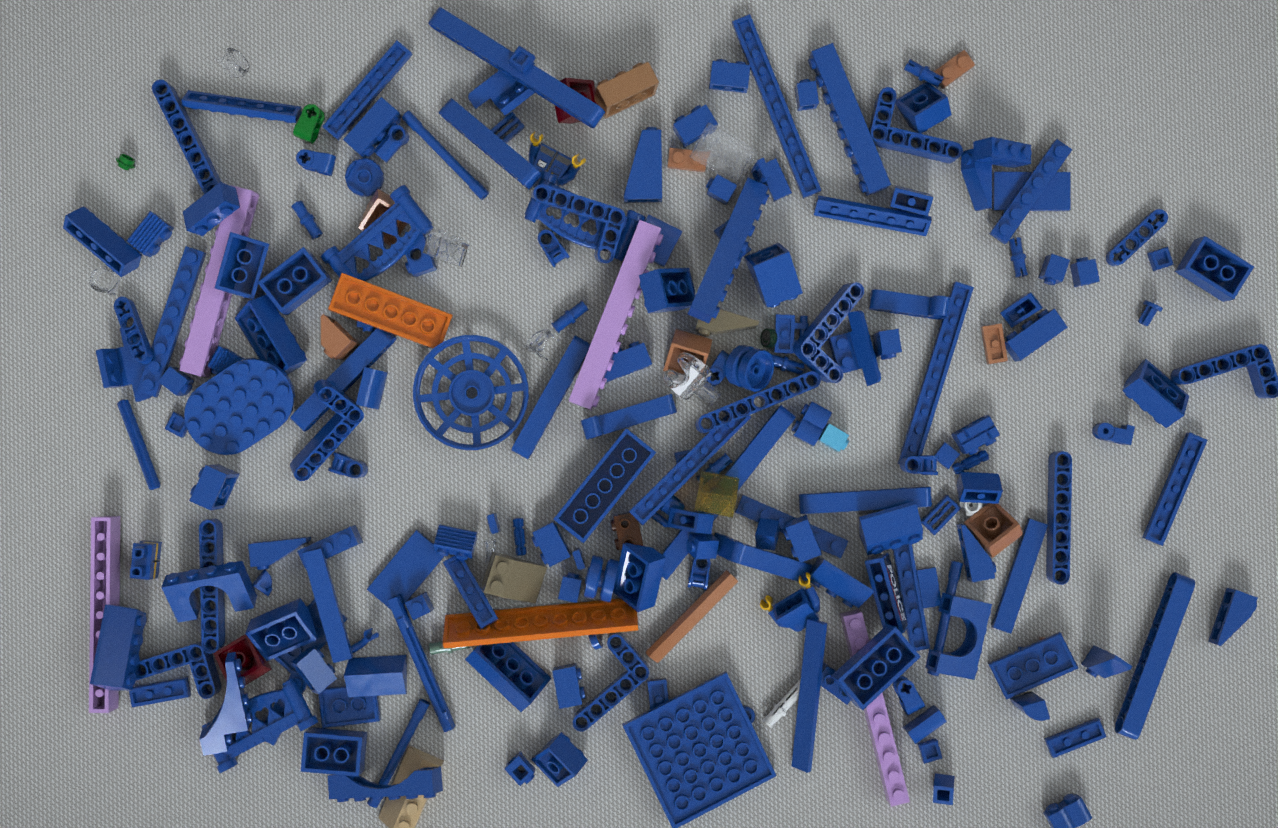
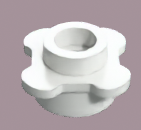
M959 502V506L966 511L967 516L971 517L982 508V503H972V507H970L969 504L971 502Z

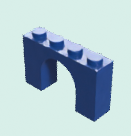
M243 561L171 573L165 576L161 587L178 623L198 618L201 605L194 592L198 587L214 586L223 590L228 595L235 612L253 609L257 599L256 591Z
M942 592L938 611L950 616L960 617L966 626V637L963 644L952 652L929 649L925 668L935 673L975 680L992 604Z

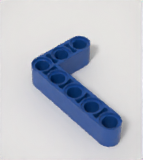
M885 87L880 91L875 101L869 126V132L875 146L944 163H953L962 155L963 148L957 142L890 127L897 94L891 87ZM882 95L889 96L890 101H884ZM878 113L884 114L886 120H880ZM873 132H879L882 136L881 139L875 138ZM892 136H897L900 139V143L893 142ZM911 140H915L918 143V148L911 145ZM929 145H935L937 152H932ZM948 149L955 151V157L949 155Z
M540 184L533 188L531 196L537 203L603 223L594 256L600 263H609L613 260L626 217L622 209L545 184ZM538 188L545 190L546 196L544 199L537 197L536 191ZM557 194L563 195L565 199L562 205H558L555 201ZM576 200H580L583 203L581 211H577L574 208ZM595 206L601 209L599 217L594 216L592 212ZM613 212H617L619 214L620 218L617 223L613 222L611 219V214ZM608 230L614 233L612 241H608L605 237ZM603 249H606L609 253L606 260L600 257V252Z
M858 282L844 284L793 346L794 354L811 371L817 372L823 382L838 383L843 378V370L821 347L863 297L864 287ZM851 288L854 289V294H853V296H852V294H851V292H850V291H851ZM840 301H841V303H842V309H841V310L839 309V302H840ZM828 316H829L830 319H831L830 324L827 323V317H828ZM816 330L819 332V337L817 339L815 337ZM804 345L807 346L806 353L803 352ZM818 357L820 359L819 366H817L816 360ZM831 370L833 371L832 378H830L829 376Z
M1263 344L1243 347L1174 369L1170 375L1171 380L1176 385H1183L1247 367L1257 397L1261 399L1278 397V376L1270 351ZM1255 349H1256L1257 352H1258V356H1257V357L1254 355ZM1237 355H1238L1239 358H1240L1239 363L1236 361V356H1237ZM1218 361L1221 362V368L1218 367ZM1200 366L1203 368V374L1199 372ZM1261 368L1264 371L1263 375H1261L1260 373ZM1182 372H1184V374H1185V379H1184V380H1182V378H1181V373H1182ZM1267 386L1269 387V390H1270L1269 393L1266 392V387H1267Z
M325 379L315 382L313 390L318 399L336 413L290 463V469L294 477L299 481L309 479L364 418V413L359 405H355L356 402ZM328 389L327 392L321 393L322 390Z
M672 394L604 415L581 420L586 440L676 413L677 409Z
M714 533V536L719 540L717 555L737 564L798 582L799 575L803 581L808 580L806 572L810 574L811 564L806 562L800 563L799 560L744 544L720 533Z
M621 632L610 633L607 639V646L627 670L575 713L573 727L577 731L583 732L590 728L649 677L648 664ZM613 637H618L621 639V644L614 646L610 640ZM631 652L634 657L632 660H625L623 654ZM638 667H644L646 672L643 675H638L635 670ZM628 679L631 681V685L625 688L621 685V681ZM614 692L617 697L614 700H609L606 694ZM594 704H598L602 710L594 712L591 707ZM584 717L587 723L581 725L577 722V718Z
M201 641L139 660L136 667L135 675L137 681L189 664L198 694L202 698L209 699L219 693L222 688L212 653H206L202 649ZM196 647L200 648L201 656L196 653ZM178 653H180L183 656V661H180L178 659ZM159 659L164 661V667L159 664ZM141 665L145 666V673L141 670ZM202 666L206 667L207 674L202 672ZM207 684L212 686V692L208 691Z

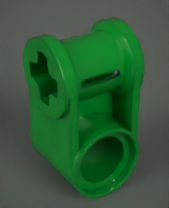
M315 104L306 105L294 127L293 135L313 144L325 120L324 112Z

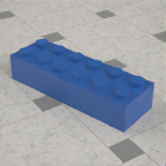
M626 428L554 517V520L584 544L656 452Z

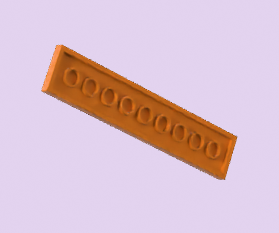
M611 599V603L600 600L494 610L498 620L483 629H480L472 613L445 615L443 647L445 649L638 631L637 611L622 599Z

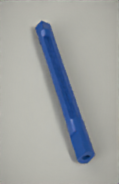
M400 595L394 596L387 600L437 718L444 732L453 730L456 725Z

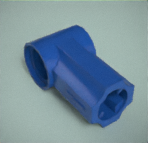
M400 125L392 126L388 131V135L375 148L374 152L387 163L401 146L408 143V132ZM403 132L402 138L395 140L396 133Z

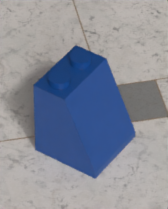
M779 242L744 256L761 300L767 308L777 307L780 305V302L796 299L798 295L803 293L790 252Z

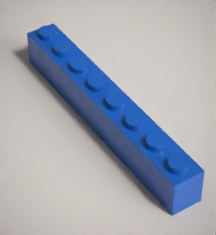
M831 43L811 51L808 59L809 66L816 73L815 80L817 86L823 90L824 94L822 97L824 103L830 107L831 120L837 124L838 137L840 140H843L846 146L844 151L853 163L851 168L854 175H857L860 180L858 184L861 192L865 193L867 197L887 189L891 185L834 44Z
M749 177L747 178L688 311V315L708 324L711 318L716 319L720 310L717 305L719 301H724L728 292L724 290L726 284L730 286L734 278L732 270L733 268L737 269L742 258H739L740 252L744 253L749 242L745 240L747 236L751 237L756 226L752 224L754 220L758 221L763 210L759 208L761 204L765 205L769 194L766 192L769 186Z

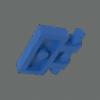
M775 315L774 353H794L793 346L797 341L794 340L795 329L800 330V338L809 327L808 316H800V323H795V315ZM804 345L803 352L806 353L807 346Z

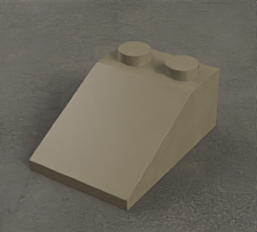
M720 309L716 319L711 318L709 324L698 319L694 330H698L697 334L708 337L709 335L755 329L759 321Z
M492 551L481 589L484 593L536 604L547 566Z

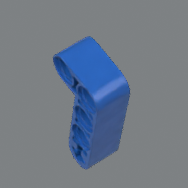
M874 289L871 291L869 309L942 320L948 318L950 297L938 295L927 297Z

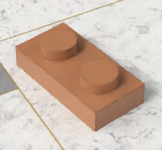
M963 50L934 72L944 77L942 83H940V86L944 89L972 69L975 63L967 52Z
M670 148L667 168L705 172L708 152Z
M1002 323L981 327L987 365L1008 361Z

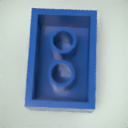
M1203 236L1193 241L1174 272L1220 301L1225 302L1235 299L1254 266L1208 237Z
M303 247L257 283L282 314L289 315L333 280L311 251Z
M689 268L656 269L639 275L640 287L645 300L644 304L648 313L680 311L691 307L696 294Z
M310 727L304 732L300 772L359 777L365 767L368 732Z

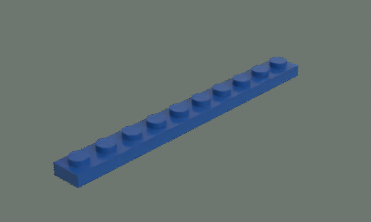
M749 14L732 21V26L747 63L751 65V73L802 198L804 199L821 192L822 190L751 15Z
M956 281L953 283L949 296L948 318L942 319L897 463L899 465L900 460L904 456H921L974 289L972 286ZM912 459L907 463L908 468L914 467Z

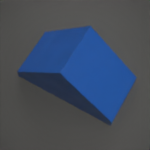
M1030 292L1019 297L1001 311L1000 314L1012 328L1043 307Z

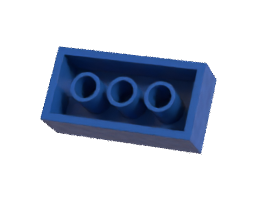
M887 624L831 677L852 703L861 710H864L921 656L897 627Z

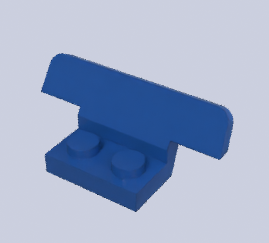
M497 71L471 91L468 98L475 109L491 99L498 110L506 116L532 96L534 92L503 72Z
M860 310L850 312L848 318L852 331L828 338L834 362L843 370V373L862 369L866 385L870 386L881 381L879 367L864 313Z
M120 328L124 347L96 350L103 387L119 388L132 385L136 402L150 399L152 396L137 392L145 365L139 364L132 359L124 334ZM136 334V335L134 336V338H133L134 344L139 341V339H140L139 334Z

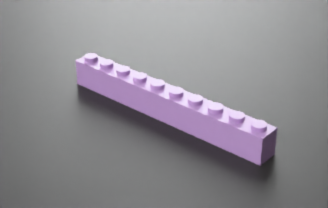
M236 186L232 187H235L237 190L240 208L221 221L216 229L215 243L210 250V261L205 268L206 276L200 286L201 294L195 305L196 312L194 319L190 323L189 337L185 341V352L180 359L179 371L209 378L212 368L207 365L218 347L232 294L214 288L229 234L232 232L248 237L259 199V194L254 191Z
M639 220L570 395V403L588 410L597 407L600 397L597 396L598 392L605 387L607 379L604 377L607 371H611L614 360L611 359L614 353H618L621 342L618 341L620 336L625 335L628 324H626L628 317H632L635 310L633 303L635 299L639 300L642 292L639 275L649 272L647 270L649 263L653 264L656 257L655 247L656 245L660 246L664 235L661 234L660 227Z
M120 516L91 517L89 713H109L117 709L119 705V690H108L91 685L90 680L105 605L120 606Z
M859 609L840 613L850 657L869 642L863 614ZM881 693L864 709L886 800L892 807L908 803L910 800L883 693Z

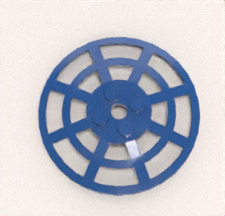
M479 335L453 337L437 345L425 356L419 365L413 384V402L422 425L441 443L461 450L489 448L508 438L521 423L529 400L527 376L517 357L498 341ZM470 341L490 344L500 349V352L494 359L484 354L471 353ZM462 342L464 354L451 358L444 365L434 358L445 348ZM506 355L517 367L522 383L511 385L507 372L500 365ZM472 359L483 360L490 363V365L483 373L474 370ZM465 360L466 371L455 375L448 369L453 364ZM430 364L438 370L433 381L432 394L420 395L421 380L425 369ZM496 369L505 381L504 386L494 387L490 379ZM444 375L452 381L449 386V392L438 393L439 383ZM471 387L477 390V396L473 399L467 396V390ZM523 391L522 407L514 422L506 415L511 405L512 392ZM506 393V401L501 411L493 405L495 394ZM450 399L452 406L455 408L448 417L440 406V400ZM433 401L437 414L444 421L437 430L427 420L421 402ZM488 410L496 416L490 423L480 426V414ZM462 413L471 416L472 427L461 426L454 421ZM500 421L509 427L498 438L481 443L480 432L491 429ZM449 427L461 432L473 433V444L457 443L447 439L443 434Z

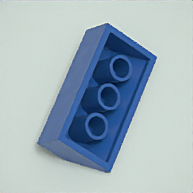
M267 295L248 301L236 315L235 320L259 359L268 360L276 364L287 375L300 368L308 360L305 352L297 343L294 334L291 333L286 325L285 319L280 315L276 306Z
M105 605L91 674V685L108 690L132 691L133 685L136 682V667L140 660L139 651L143 643V629L147 622L145 612L133 608Z
M514 642L477 645L465 659L520 712L534 701L551 680V677Z

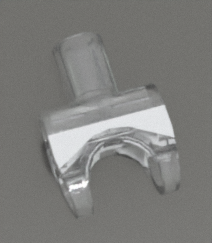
M681 353L677 361L685 374L669 369L663 374L664 382L681 398L689 400L696 394L712 406L722 393L706 381L711 376L710 368L690 353Z

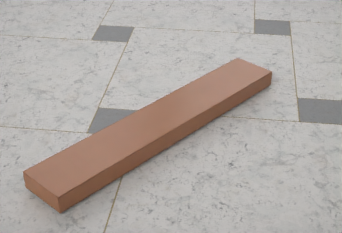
M726 570L645 653L655 662L659 663L737 584L738 580Z

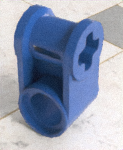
M303 149L297 153L296 160L306 170L332 176L336 156ZM308 157H309V158H310V161H306V163H305V162H304V159H308Z
M542 230L538 234V242L553 267H556V264L563 259L570 258L552 231ZM544 235H550L552 237V240L549 244H544L541 242V239Z
M724 350L717 356L713 365L704 376L705 383L710 387L720 384L726 376L725 367L729 354ZM717 374V380L711 381V375Z
M338 452L333 453L334 459L328 471L351 478H362L368 473V466L363 461ZM355 465H359L361 469L358 475L354 473Z
M904 456L900 460V468L906 473L938 475L937 459H939V456ZM912 459L914 467L910 470L907 467V463Z
M693 557L687 587L691 588V586L707 590L711 565L710 559H707L704 566H699L696 564L697 560Z
M900 676L893 682V688L907 716L925 707L914 684L908 678Z

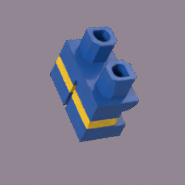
M142 540L140 543H133L130 578L151 580L159 577L160 561L155 560L160 559L162 542Z

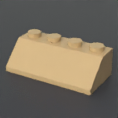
M409 746L392 785L401 783L415 770L420 768L442 767L444 760ZM418 795V798L406 799V796H401L400 799L389 800L387 797L378 818L388 828H416L428 798H424V795Z

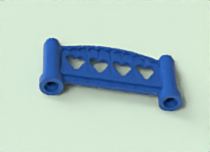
M543 170L539 171L542 176L538 180L537 185L545 184L567 191L555 185L558 177ZM538 188L536 195L538 198L544 199L546 192L544 189ZM557 194L555 197V201H559L560 205L564 203L563 195ZM531 197L524 213V219L533 223L536 220H540L561 237L575 244L596 249L603 223L595 221L597 232L591 235L589 231L584 232L581 229L582 224L589 220L588 218L578 215L579 225L573 227L571 223L566 224L564 222V217L569 212L561 210V218L555 219L553 215L548 216L546 214V209L550 206L537 203ZM576 200L574 208H577V211H581L583 203L580 200ZM595 206L592 212L594 216L599 217L601 209ZM632 210L627 211L614 259L623 262L639 220L644 221L645 216ZM613 212L611 219L617 223L620 218L619 214Z
M406 185L398 187L391 193L390 197L395 204L346 247L339 251L336 246H333L321 255L324 263L329 264L339 278L341 273L362 281L378 276L404 256L421 232L425 235L434 228L432 222L411 197L410 190ZM397 220L408 223L411 226V230L405 232L403 237H400L398 234ZM383 232L397 238V242L391 244L390 249H386L384 246ZM369 244L383 250V254L377 256L376 261H372L370 258ZM355 256L369 262L368 268H363L362 273L357 272Z
M293 678L283 683L282 689L249 698V705L247 707L248 711H252L253 716L252 733L250 731L237 732L236 741L232 739L228 752L213 754L218 763L217 769L219 773L237 765L236 756L297 725L301 732L318 723L316 716L312 715ZM279 699L284 700V716L272 708L273 702L278 703ZM264 707L268 709V724L256 717V711H262ZM211 722L203 725L202 728H207Z

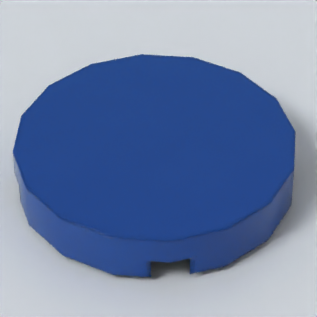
M362 158L353 161L347 167L345 179L348 188L354 194L361 197H370L375 194L377 189L380 190L382 188L384 173L374 160Z

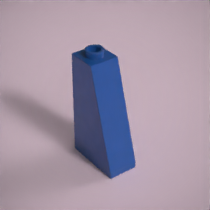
M647 127L646 130L641 132L624 193V203L662 202L661 130H657L656 127Z

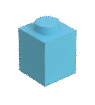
M828 423L824 427L818 441L834 451L840 452L841 449L844 450L848 445L849 440L847 438L849 435Z

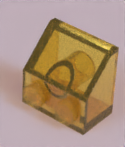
M701 471L693 509L733 518L739 478Z

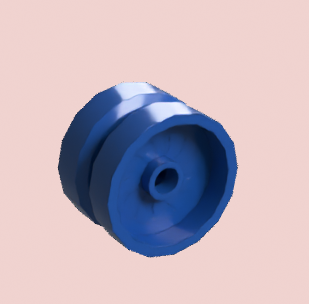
M739 345L728 356L725 367L726 378L734 386L753 392L761 391L771 381L774 372V361L771 354L765 350L755 349L748 345Z
M593 555L585 579L584 597L594 599L599 587L601 588V601L611 603L619 560L609 559L606 570H603V557Z

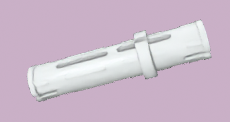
M801 678L778 704L775 703L773 705L774 708L762 719L771 729L782 716L785 717L787 715V710L799 699Z

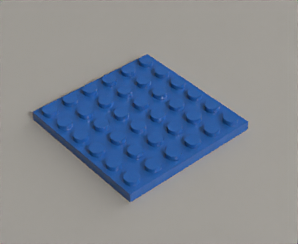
M726 671L622 724L672 828H678L777 776Z

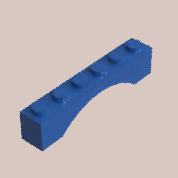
M441 766L423 767L415 770L404 781L394 785H380L370 782L361 776L331 774L328 775L329 799H337V802H346L350 798H354V801L357 802L364 801L366 798H371V801L382 800L383 797H388L389 800L400 799L401 796H406V799L418 798V795H424V798L436 797V793L443 791Z

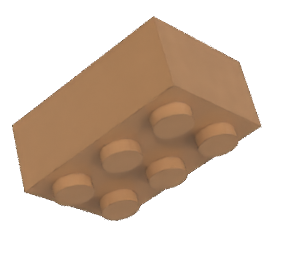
M641 62L634 65L632 70L628 72L621 71L615 75V78L599 82L598 86H596L594 100L605 111L603 117L606 119L654 96L659 81L649 62L644 64Z

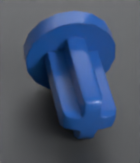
M1155 299L1152 302L1144 301L1143 304L1146 307L1138 319L1140 324L1148 326L1156 312L1163 310L1162 307L1157 305L1159 301Z

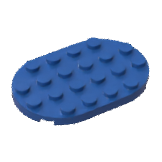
M247 358L237 361L192 392L187 400L184 412L187 430L196 443L212 453L221 455L240 453L277 430L288 420L294 406L295 392L293 384L288 375L279 366L268 360Z

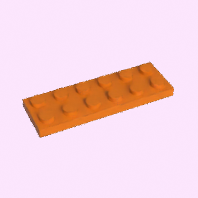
M341 273L328 308L329 311L432 349L443 342L453 316L344 273Z

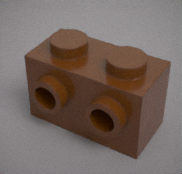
M629 512L614 515L611 525L613 532L617 531L618 539H615L616 549L622 551L624 543L643 546L639 522Z

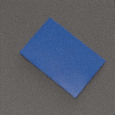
M346 685L329 687L318 694L322 728L378 722L381 720L378 696L349 698Z

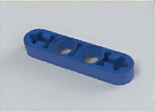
M1157 209L1149 213L1106 254L1107 263L1111 266H1118L1129 259L1167 223L1168 214L1166 211ZM1157 215H1160V219L1158 222L1154 223L1153 225L1150 224L1156 219ZM1141 226L1148 229L1146 237L1142 236L1139 232ZM1127 239H1131L1134 242L1133 249L1126 247ZM1123 251L1124 253L1118 257V260L1114 261V255Z
M121 296L114 302L115 313L132 359L139 364L146 365L153 358L152 349L134 302L129 298ZM130 318H133L134 322L132 326L128 327L127 321ZM136 334H139L140 339L134 344L133 338Z

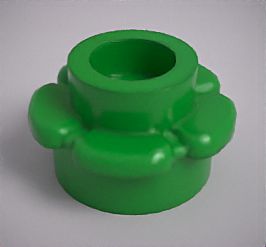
M120 154L119 158H116L120 168L124 170L135 168V159Z

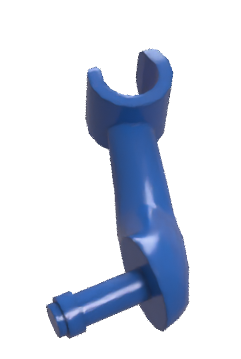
M373 628L365 630L364 637L351 645L352 653L363 648L369 641L378 638L379 633L372 634Z

